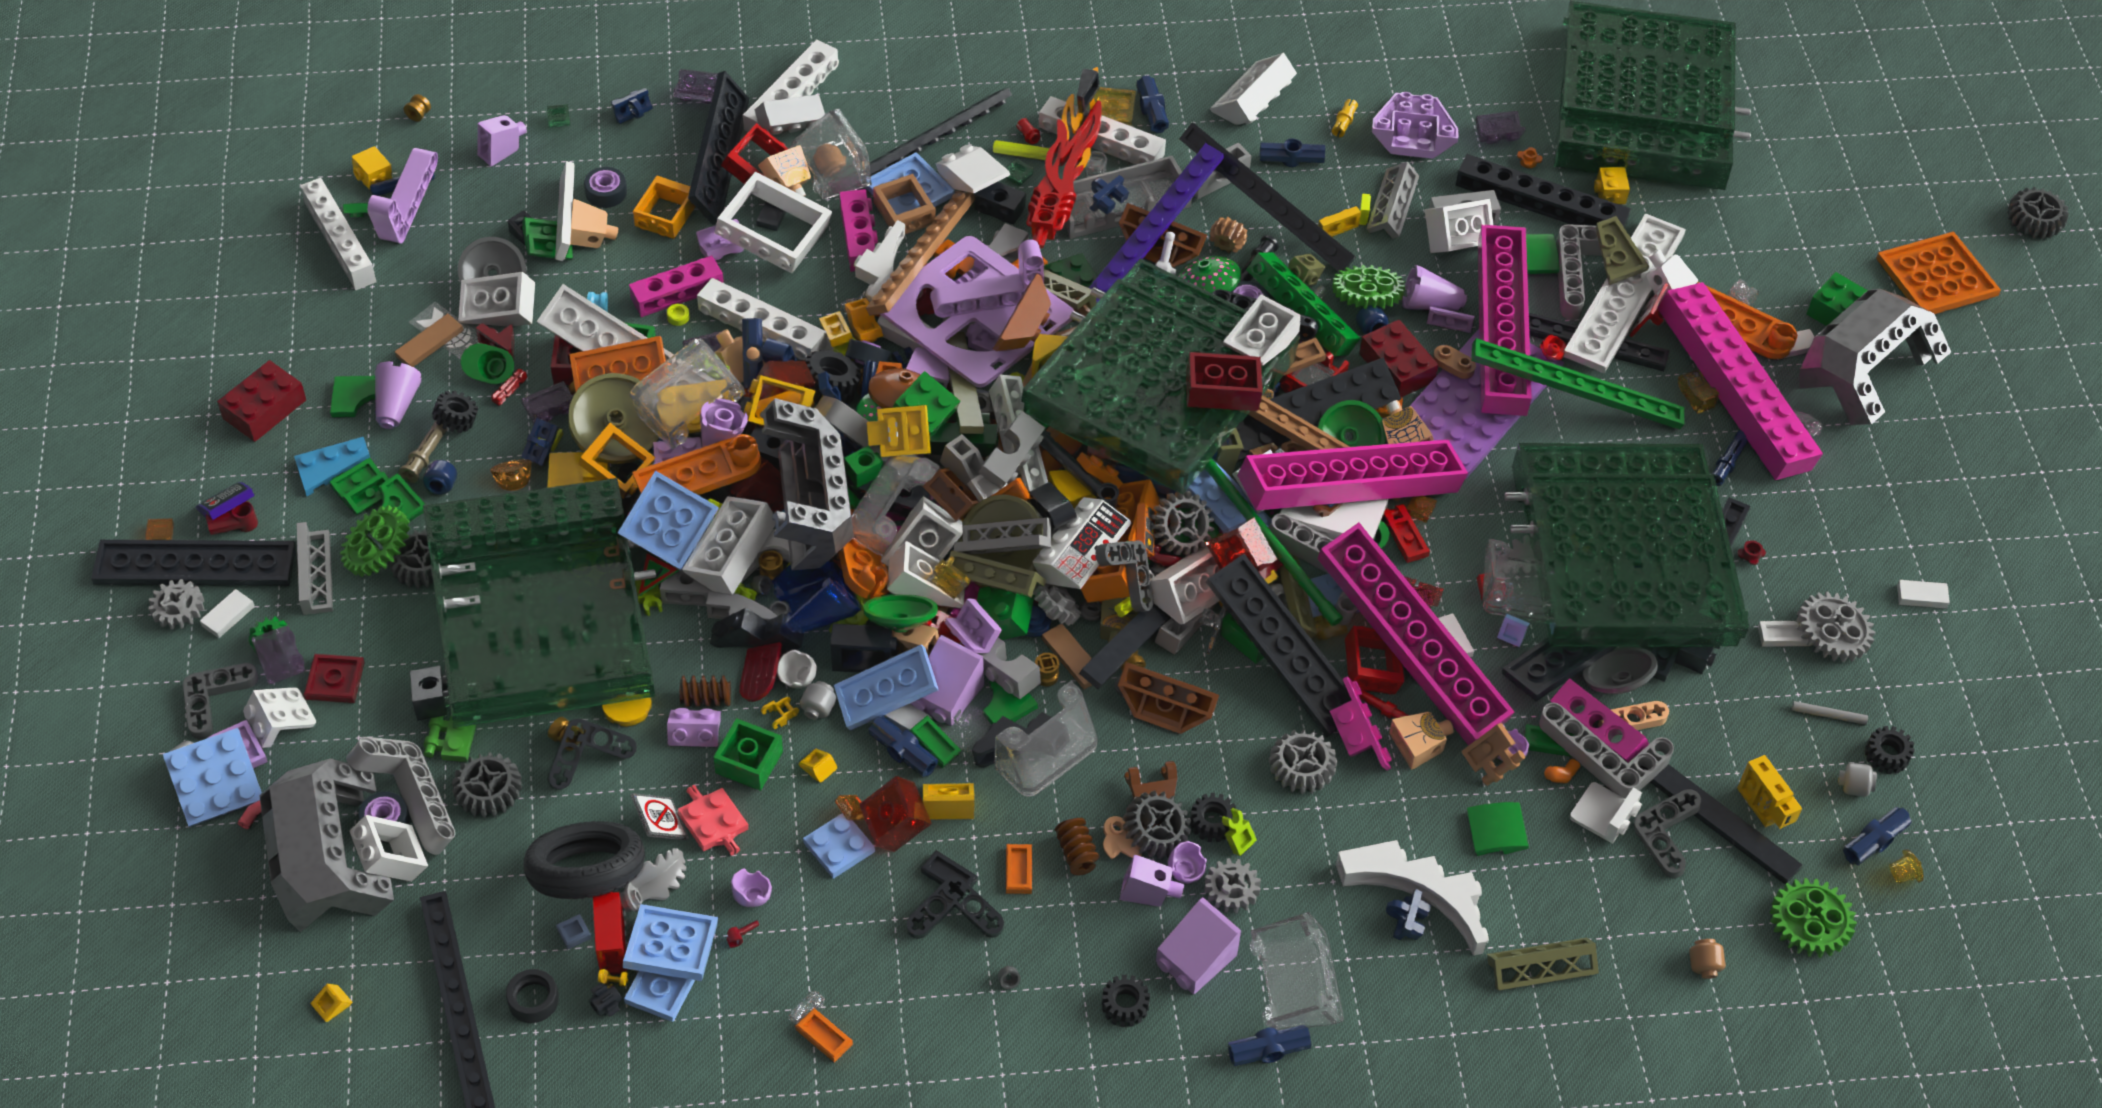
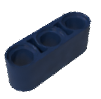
M767 338L762 348V358L770 376L793 383L799 371V364L791 345Z

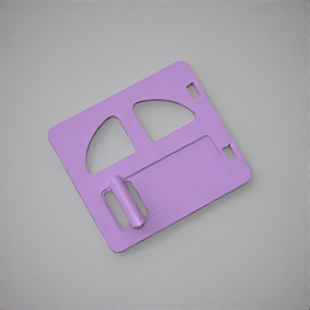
M973 236L962 238L925 265L888 313L880 314L975 387L987 386L1034 350V342L1031 340L1025 348L984 352L961 349L946 342L971 322L978 323L995 337L999 338L1017 305L951 316L934 329L927 328L921 321L916 309V300L923 288L934 290L938 287L1019 273L1017 267ZM970 256L975 259L974 267L956 281L945 275L947 271ZM1046 289L1051 302V306L1047 311L1050 316L1044 326L1040 325L1038 329L1041 330L1040 334L1054 335L1073 320L1070 318V314L1074 310ZM1049 323L1054 325L1048 331L1043 329ZM999 361L1003 363V365L996 370L992 367Z

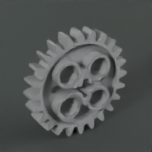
M1820 592L1815 597L1811 595L1800 607L1797 613L1799 616L1796 619V622L1800 624L1797 630L1804 632L1801 638L1809 639L1807 646L1814 645L1816 647L1815 653L1820 650L1823 651L1824 658L1829 654L1832 656L1833 661L1840 657L1842 662H1845L1847 658L1854 661L1856 657L1861 658L1864 653H1867L1874 642L1872 637L1875 631L1871 630L1874 623L1867 622L1870 615H1863L1864 608L1857 609L1855 607L1856 601L1849 603L1847 596L1842 600L1838 593L1832 597L1829 592H1826L1824 596Z

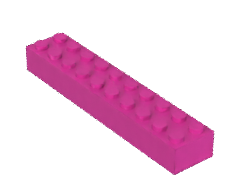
M1481 224L1478 238L1480 340L1530 356L1526 228ZM1480 364L1481 413L1527 416L1532 399L1531 380Z
M1701 282L1668 290L1657 307L1659 312L1740 430L1744 432L1747 440L1773 478L1779 480L1812 471L1823 455L1822 451L1705 284Z
M1447 439L1247 455L1237 476L1257 511L1457 493L1468 472Z
M1360 522L1321 548L1317 557L1318 561L1446 719L1451 722L1468 746L1497 724H1505L1509 721L1514 713L1513 709Z

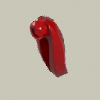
M1547 336L1540 344L1543 355L1552 361L1563 359L1564 350L1567 346L1566 343L1557 336Z

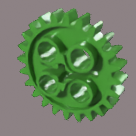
M1362 265L1361 268L1353 266V269L1346 267L1345 271L1340 270L1339 274H1335V278H1333L1332 288L1333 293H1336L1335 297L1340 298L1341 302L1347 301V305L1354 303L1356 308L1361 305L1364 306V309H1367L1368 305H1372L1373 308L1380 306L1385 309V305L1392 307L1393 303L1398 304L1399 300H1403L1405 281H1402V277L1397 276L1396 272L1390 273V269L1382 270V267L1376 269L1373 265L1366 268Z
M387 505L386 508L380 506L378 511L372 509L369 516L365 513L364 520H357L356 528L351 527L352 533L345 536L348 541L341 545L345 548L340 552L343 556L341 558V561L344 563L343 566L354 575L358 574L361 577L365 574L370 576L373 571L377 574L381 566L386 569L387 562H394L393 556L401 554L399 548L406 546L403 540L409 538L406 532L410 530L408 526L410 521L406 519L407 516L395 506L392 508L390 505ZM368 532H370L372 537L375 538V540H377L383 546L382 550L367 535Z
M1804 878L1802 884L1795 879L1792 886L1786 883L1783 890L1779 889L1772 901L1770 914L1773 916L1770 922L1776 924L1773 931L1782 932L1780 941L1786 939L1790 941L1788 948L1794 945L1798 946L1797 953L1799 954L1805 949L1807 950L1808 957H1811L1813 951H1816L1819 958L1822 957L1824 951L1829 956H1832L1834 950L1840 952L1843 946L1848 945L1850 938H1852L1855 932L1853 929L1857 922L1853 919L1856 912L1849 911L1852 903H1844L1846 895L1838 896L1836 894L1838 891L1837 887L1832 890L1828 889V882L1820 886L1818 879H1815L1813 884H1810L1807 878Z

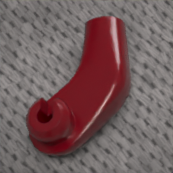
M1154 544V556L1147 557L1151 561L1167 568L1185 558L1160 553L1161 546L1158 544Z

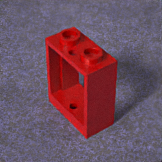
M757 123L733 148L721 165L743 184H746L754 172L765 176L739 156L751 140L770 156L788 150L784 143L778 141Z
M1353 626L1345 638L1348 678L1352 682L1356 681L1362 690L1395 695L1404 683L1402 663L1374 629L1366 628L1365 626ZM1359 646L1385 650L1387 671L1361 667Z
M610 892L594 896L595 949L599 970H608L610 975L627 972V969L623 968L626 940L620 893Z

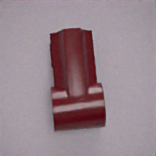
M248 501L243 502L214 520L206 514L211 535L239 529L242 532H250L258 525L254 508Z

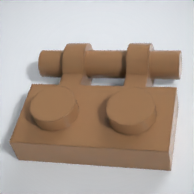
M1502 723L1494 726L1461 751L1475 772L1480 771L1482 768L1487 774L1482 777V781L1487 786L1492 782L1501 780L1503 774L1509 770L1516 769L1520 762L1525 759L1522 751L1519 750L1515 754H1511L1509 748L1516 743ZM1500 756L1503 762L1495 766L1492 761Z

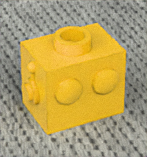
M375 146L352 156L354 175L369 190L372 184L392 179L391 164Z
M1625 167L1599 168L1597 179L1594 182V191L1598 193L1599 198L1616 204H1626L1630 188Z

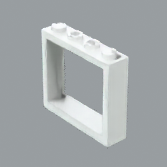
M754 172L718 217L714 233L760 258L793 273L829 226L832 211ZM751 194L813 225L794 251L731 220Z

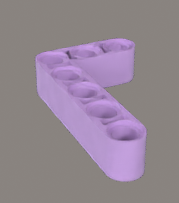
M414 148L391 199L372 195L369 199L368 214L379 239L396 243L404 242L438 162V154L436 152Z
M1026 240L1019 245L1018 274L948 285L932 290L930 298L935 315L945 318L1017 305L1028 284L1036 274L1041 276L1044 283V261L1038 242Z

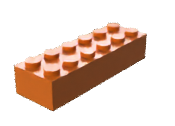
M1151 479L1124 483L1118 489L1119 497L1116 510L1131 521V525L1118 542L1136 541L1138 504L1146 503L1153 511H1155V506H1159L1160 499ZM1126 564L1104 567L1099 565L1081 588L1087 603L1130 597Z

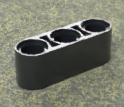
M1051 482L1029 491L1032 497L1030 499L1032 506H1034L1042 518L1051 519V527L1053 529H1057L1077 519L1071 502Z

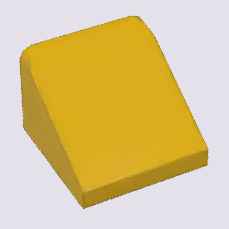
M814 749L799 762V766L820 783L837 769L832 755L819 749Z
M326 984L310 1004L323 1020L328 1022L348 1008L352 1001L338 985Z

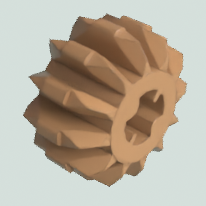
M1220 217L1210 229L1209 240L1214 242L1215 247L1226 250L1228 253L1231 251L1237 253L1247 241L1248 230L1243 228L1242 223L1236 222V219L1231 220L1229 217L1226 219Z

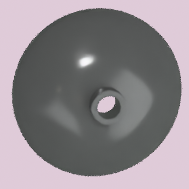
M484 237L472 242L462 252L458 262V277L461 283V280L487 277L491 270H495L497 275L516 272L526 274V264L520 250L511 242L499 237Z
M1637 647L1616 648L1585 668L1583 677L1587 686L1595 691L1605 694H1623L1636 690L1648 683L1655 675L1658 665L1656 657L1646 649Z

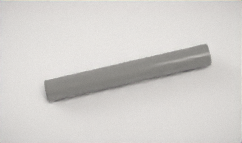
M1793 701L1792 711L1863 725H1866L1868 721V715Z

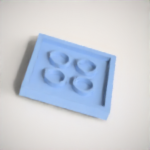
M916 152L864 180V187L873 195V187L914 174L934 207L951 199L952 195L955 194V190ZM912 192L888 200L896 215L921 207Z
M655 470L618 531V534L682 571L719 507Z
M238 728L163 754L189 827L247 807L260 800L259 795L262 792Z
M640 904L623 960V968L702 981L717 928L718 917Z

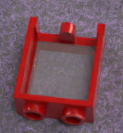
M1326 352V359L1324 361L1279 378V382L1282 383V390L1288 393L1348 371L1349 362L1345 360L1338 369L1332 365L1333 354Z

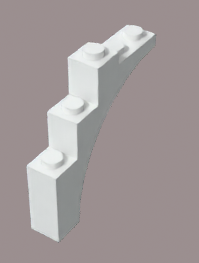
M899 220L896 221L893 227L890 226L884 236L885 239L882 243L879 242L873 252L866 249L862 256L859 255L854 263L855 277L870 284L866 291L869 302L879 292L881 286L887 282L890 274L894 272L893 264L897 249L905 236V224ZM883 316L879 317L877 323L882 329V337L903 348L910 346L913 351L917 347L924 348ZM923 322V324H924L927 328L933 329L932 327H930L929 325H927L926 323Z
M1397 840L1338 852L1336 867L1343 887L1362 884L1380 885L1403 890L1410 894H1413V891L1418 889L1422 891L1421 898L1439 909L1454 923L1465 938L1473 956L1483 954L1489 939L1486 928H1482L1479 921L1480 912L1477 903L1479 896L1482 895L1481 886L1478 881H1475L1472 872L1444 878L1443 868L1437 864L1435 856L1407 861L1404 849H1400Z

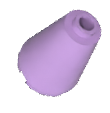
M1415 265V268L1411 269L1405 283L1407 297L1403 296L1402 306L1405 309L1430 310L1431 306L1449 311H1458L1460 307L1463 308L1465 306L1467 295L1464 294V289L1421 266Z
M390 361L381 362L377 365L375 370L376 421L382 428L393 429L399 426L422 379L420 378L421 373L414 367L401 363L400 367L393 366V362Z
M715 399V402L710 404L706 402L700 412L702 447L742 434L747 425L748 415L746 412L744 415L738 403L727 399Z

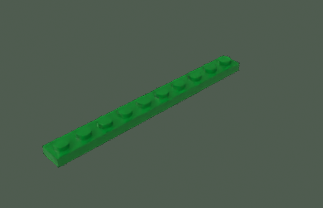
M1477 338L1472 343L1471 361L1679 430L1684 426V407Z

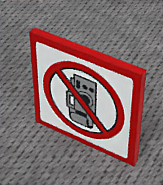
M1667 283L1645 304L1629 335L1630 337H1633L1649 319L1657 326L1664 321V317L1659 312L1657 306L1668 286Z

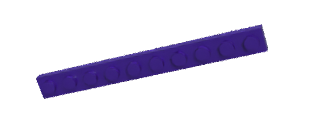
M1206 143L1091 284L1090 289L1096 288L1109 295L1112 292L1116 293L1223 160V153ZM1096 298L1097 310L1093 312L1095 317L1105 307L1106 303Z

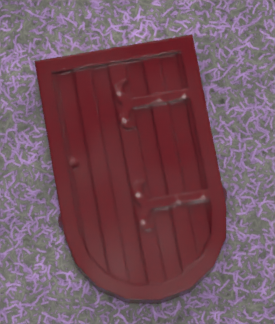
M780 642L747 649L739 692L748 702L761 700L772 689L782 649Z

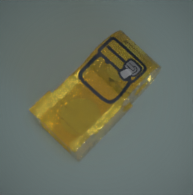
M1699 370L1679 375V388L1697 414L1715 407L1719 392L1715 387L1711 388Z

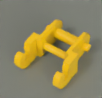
M790 697L782 698L778 702L773 700L762 707L761 712L763 715L767 713L766 710L768 709L769 712L778 711L782 716L772 723L773 729H777L778 724L783 727L787 724V720L796 717L799 713L798 708L791 706ZM786 707L788 712L784 713L781 708Z
M601 969L598 974V982L608 985L609 982H617L621 987H625L629 981L627 979L628 973L622 972L621 977L610 976L608 970Z

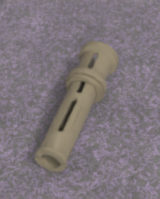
M435 421L418 449L409 454V460L399 469V474L404 480L411 483L418 481L420 472L429 464V456L448 430V428L446 430L442 428L443 424L438 425L437 421Z

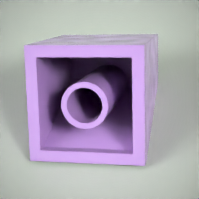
M941 635L928 656L939 690L910 704L933 716L936 721L952 726L984 686L983 656Z
M1202 897L1158 947L1156 962L1163 972H1169L1176 979L1181 988L1184 990L1188 989L1194 995L1237 956L1241 930Z

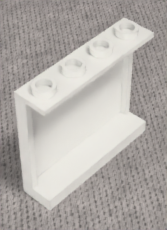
M1389 499L1346 502L1326 517H1321L1313 510V506L1282 508L1280 514H1285L1332 540L1360 522L1374 539Z

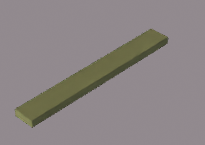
M957 332L946 341L952 346L968 350L964 332ZM948 366L952 394L961 401L956 410L959 432L961 434H982L984 425L976 387Z

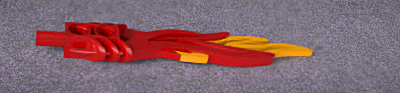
M1071 94L1064 106L1062 120H1057V139L1046 155V175L1039 185L1034 188L1031 202L1028 205L1029 215L1026 224L1032 227V240L1038 242L1039 248H1044L1046 239L1054 240L1056 231H1060L1070 218L1077 197L1076 193H1074V180L1087 165L1091 155V147L1099 134L1102 118L1100 100L1095 103L1094 98L1089 104L1090 112L1081 126L1084 112L1082 114L1078 111L1076 117H1074V94ZM1068 111L1070 112L1072 133L1074 134V137L1071 140L1069 139V130L1067 125ZM1066 163L1061 180L1058 175L1059 167Z

